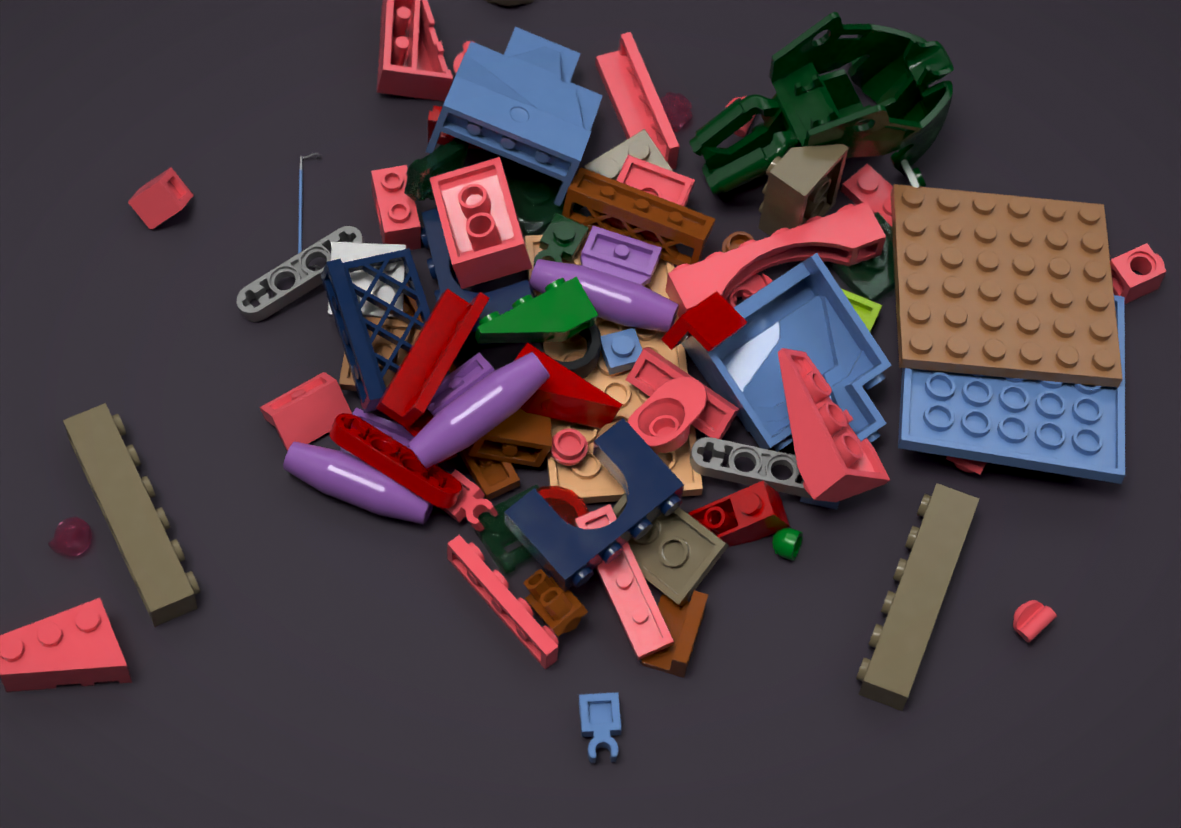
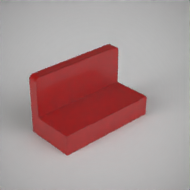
M716 291L681 315L661 340L672 350L693 336L707 351L711 352L740 331L747 324V321Z

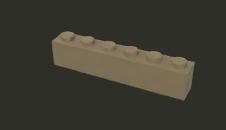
M106 403L63 420L70 444L154 627L198 609L195 594L200 593L197 581L192 571L185 573L180 562L185 560L182 549L177 539L170 541L165 530L170 528L168 519L162 507L155 509L152 504L151 498L155 497L153 487L147 475L140 478L136 467L140 466L141 463L132 444L125 446L121 436L126 435V431L119 414L111 416Z
M938 483L935 485L932 496L924 493L917 515L924 518L920 528L912 526L905 547L912 550L908 560L900 558L893 579L900 583L896 593L888 590L881 609L882 613L887 614L884 626L875 625L868 644L874 647L875 651L872 659L863 658L856 677L857 680L863 681L858 695L903 711L979 498Z

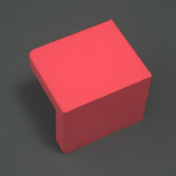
M170 167L139 188L128 203L149 229H154L181 211L194 195L173 168Z

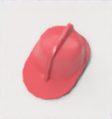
M677 377L669 380L633 412L628 419V423L657 455L659 453L673 452L687 442L690 434V425L705 408L707 400L706 389L699 380L692 377Z

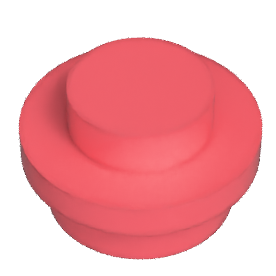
M567 428L553 436L550 453L558 463L572 466L579 464L586 457L588 443L579 431Z

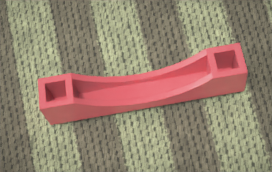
M867 201L858 205L848 204L840 208L836 213L825 217H812L804 224L791 229L781 228L769 237L758 241L748 240L738 248L723 253L719 251L712 253L703 261L691 265L687 263L681 264L668 273L665 291L671 301L679 304L677 315L680 317L716 291L726 300L744 281L772 266L793 261H804L818 253L822 261L848 267L879 256L882 253L886 235Z

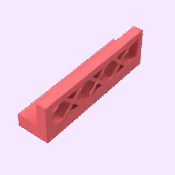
M631 32L621 34L619 50L596 56V67L626 138L629 139L645 129L672 170L676 169L679 153L678 141Z

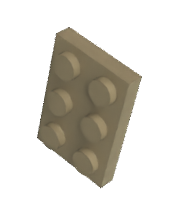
M625 493L613 507L616 518L622 514L627 504ZM678 507L668 516H664L662 513L651 522L653 526L648 533L638 540L632 537L628 543L644 578L683 607L693 594V591L696 590L729 545L682 508Z

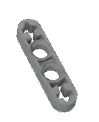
M353 226L341 227L245 286L237 295L236 301L242 315L252 322L264 320L322 284L321 274L324 267L318 271H312L308 269L309 263L317 257L331 261V242H346L349 240L355 243H365L361 232ZM282 278H295V283L290 289H277V284ZM267 289H271L274 295L273 298H270L266 292ZM256 298L260 305L254 308L250 301Z
M712 437L698 439L691 449L690 464L692 469L698 474L750 486L760 481H765L778 492L813 499L804 488V480L802 479L801 483L796 482L799 470L795 455ZM705 450L712 452L710 462L703 461ZM730 454L727 467H722L724 455ZM739 457H747L754 462L755 468L749 472H742L735 467L734 461ZM776 465H785L791 470L792 476L787 480H779L773 476L771 469Z

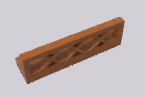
M582 167L568 187L562 213L563 216L588 227V231H591L592 226H596L662 247L660 259L678 266L686 263L691 265L700 262L704 245L713 230L716 220L710 216ZM574 203L587 207L592 215L586 217L573 212ZM613 217L621 220L625 228L620 230L612 227L607 218ZM647 230L654 233L659 241L651 242L646 240L641 231ZM681 243L694 248L692 257L680 253L675 244Z

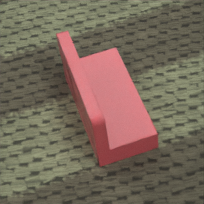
M325 372L259 407L265 420L275 426L287 451L294 441L309 444L330 432L337 415L342 413L352 414L337 380Z

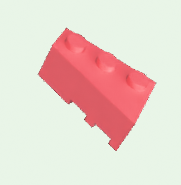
M383 0L377 93L445 101L453 82L451 70L447 68L443 56V45L441 41H438L434 29L435 21L428 0Z
M101 598L0 635V678L6 692L57 688V685L68 684L93 686L95 682L119 681V684L132 683L126 661Z

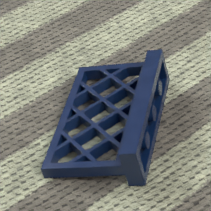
M410 248L342 263L341 259L327 261L321 274L364 413L378 410L376 406L386 391L383 381L384 375L388 369L394 373L397 372L400 366L392 361L400 348L407 352L410 350L412 345L406 342L405 339L411 328L414 327L421 331L431 314ZM403 261L407 276L402 283L383 273L387 264ZM363 270L375 278L367 291L352 283L349 272ZM378 280L398 290L390 304L371 294ZM408 281L410 282L411 288L406 286ZM401 293L416 300L418 309L413 317L394 307ZM356 295L362 298L360 303L358 302ZM366 301L386 311L378 325L363 318L361 309ZM389 313L409 324L401 338L381 328ZM419 315L421 316L422 322L417 320ZM368 330L373 332L371 337H369ZM377 335L397 345L389 360L374 352L372 343ZM378 364L384 366L382 372L380 371Z

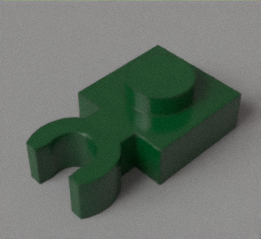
M556 213L540 239L539 248L543 250L535 256L534 266L538 259L562 262V259H565L572 263L588 235L589 228Z

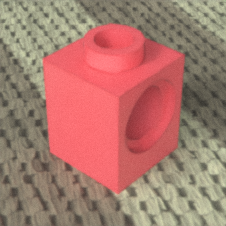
M1148 243L1110 260L1113 292L1117 296L1125 297V304L1159 289L1167 272L1162 258L1152 251ZM1133 271H1138V272H1140L1142 275H1138V274L1134 273Z

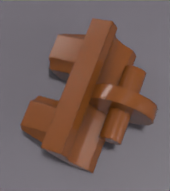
M542 569L536 571L523 583L530 592L524 599L558 637L562 633L574 630L578 626L581 617L588 613L583 604L569 589L564 592L552 577L549 578Z

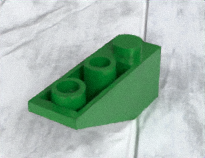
M577 277L568 281L560 278L547 285L545 293L535 298L531 294L526 295L512 304L513 309L501 315L499 311H495L479 321L480 326L476 329L475 339L478 344L563 342L594 326L598 313Z

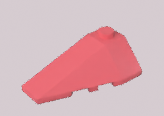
M782 348L778 351L797 467L804 480L803 485L806 492L813 500L839 502L889 482L890 478L875 448L867 438L860 441L849 425L854 419L847 409L842 411L830 399L829 395L832 393V389L807 353Z

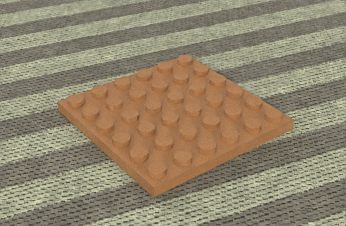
M893 184L891 190L899 368L1107 387L1120 386L1123 377L1104 204L928 187L916 188L908 185Z

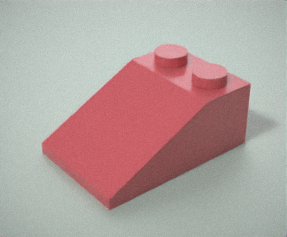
M500 157L430 177L451 263L461 289L532 268Z

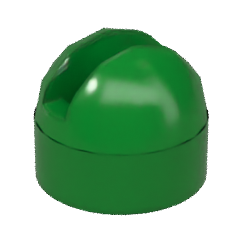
M792 528L778 530L772 540L773 549L776 554L794 561L802 544L803 532Z

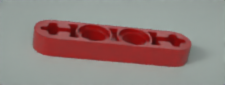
M348 413L336 416L330 430V438L333 442L427 502L440 508L454 507L462 490V485L458 479L436 465L426 469L411 449L363 419Z

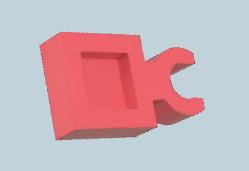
M455 469L451 475L459 480L462 490L454 507L441 509L459 523L466 516L475 530L482 531L484 527L478 520L479 515L489 512L492 516L496 517L498 512L489 500L484 499L485 494L481 488Z

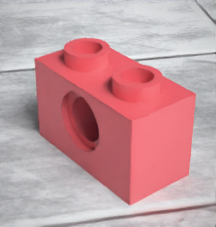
M407 165L372 170V195L383 244L406 245V249H420L421 226Z

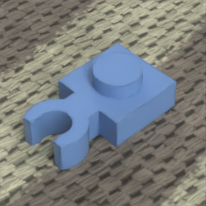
M618 692L580 694L578 701L581 737H593L588 746L587 755L589 762L595 763L596 750L601 747L607 748L610 752L611 762H616L618 745L611 736L621 735Z

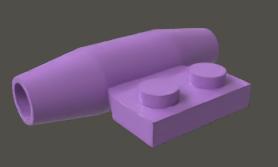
M592 226L581 252V265L538 259L530 278L532 288L543 294L546 292L545 287L555 280L564 278L565 281L577 277L597 311L598 317L624 326L668 332L675 322L679 304L644 287L647 283L650 284L661 257L662 247L596 226Z
M533 352L497 370H494L489 362L480 353H477L442 380L426 408L433 418L408 443V446L426 469L468 448L518 411L550 377L548 371Z
M355 408L352 415L363 419L411 449L408 443L414 436L402 425L369 412L364 413L363 410ZM294 441L288 449L284 460L283 469L320 492L377 515L425 524L434 506L342 447H340V450Z

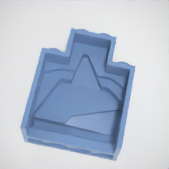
M515 27L504 55L471 41L445 99L425 152L433 154L440 134L444 132L561 180L562 182L554 201L555 205L561 206L581 162L603 95L570 82L581 53L518 27Z
M818 253L804 260L735 306L734 309L747 321V324L711 352L707 351L693 336L681 343L713 391L740 409L737 413L738 418L746 430L751 433L760 448L769 449L774 447L776 451H779L793 442L778 358V351L782 348L807 353L831 387L830 399L842 411L847 409L854 419L849 425L860 441L867 438L870 443L881 436L877 430L887 424L862 385H864L866 390L872 388L886 378L882 372L892 365Z

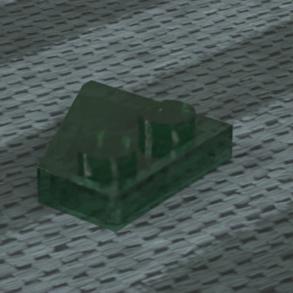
M456 138L445 145L438 146L434 152L422 159L413 161L406 173L407 182L404 193L414 201H424L427 198L435 200L430 177L464 168L469 144Z

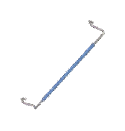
M313 153L306 157L300 156L298 253L302 252V159H307L314 155H318L316 159L322 157L319 153ZM313 265V266L308 267V269H311V268L316 267L317 269H315V271H318V270L321 269V268H320L319 266H317V265Z

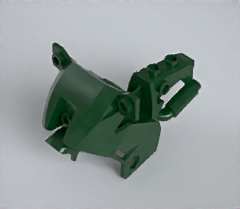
M832 12L772 56L769 78L776 90V94L772 99L758 94L749 95L744 99L738 98L695 132L696 136L689 143L695 154L698 156L703 155L706 163L703 165L702 171L713 195L733 191L765 176L771 162L777 156L782 158L793 147L844 144L849 148L846 158L883 156L894 152L890 160L894 168L905 175L909 185L916 188L926 187L918 167L911 169V166L923 156L936 140L947 117L953 95V84L951 81H942L931 87L929 85L951 73L954 67L946 50L938 41L927 42L924 38L881 25L842 24L839 13ZM828 30L824 36L812 41L817 34ZM841 35H858L856 38H839ZM848 63H849L850 66H851V67L849 68V70H848V75H847V73L845 72L844 69H840V70H837V71H834V72H831V73H828V74L819 76L820 74H823V73H826V72H829V71H832V70L841 68L842 66H844V65H846V64H848ZM851 81L861 88L864 94L873 99L877 105L863 107ZM761 114L764 122L753 127L749 135L728 148L716 147L749 122L753 115Z

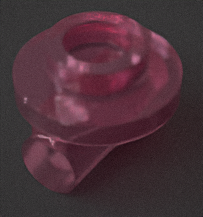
M668 92L660 98L673 132L680 131L684 124L692 118L690 111L692 109L691 103L681 93L674 94Z
M77 516L67 518L57 526L54 538L48 545L58 554L63 553L68 556L80 555L90 545L91 529L87 522Z

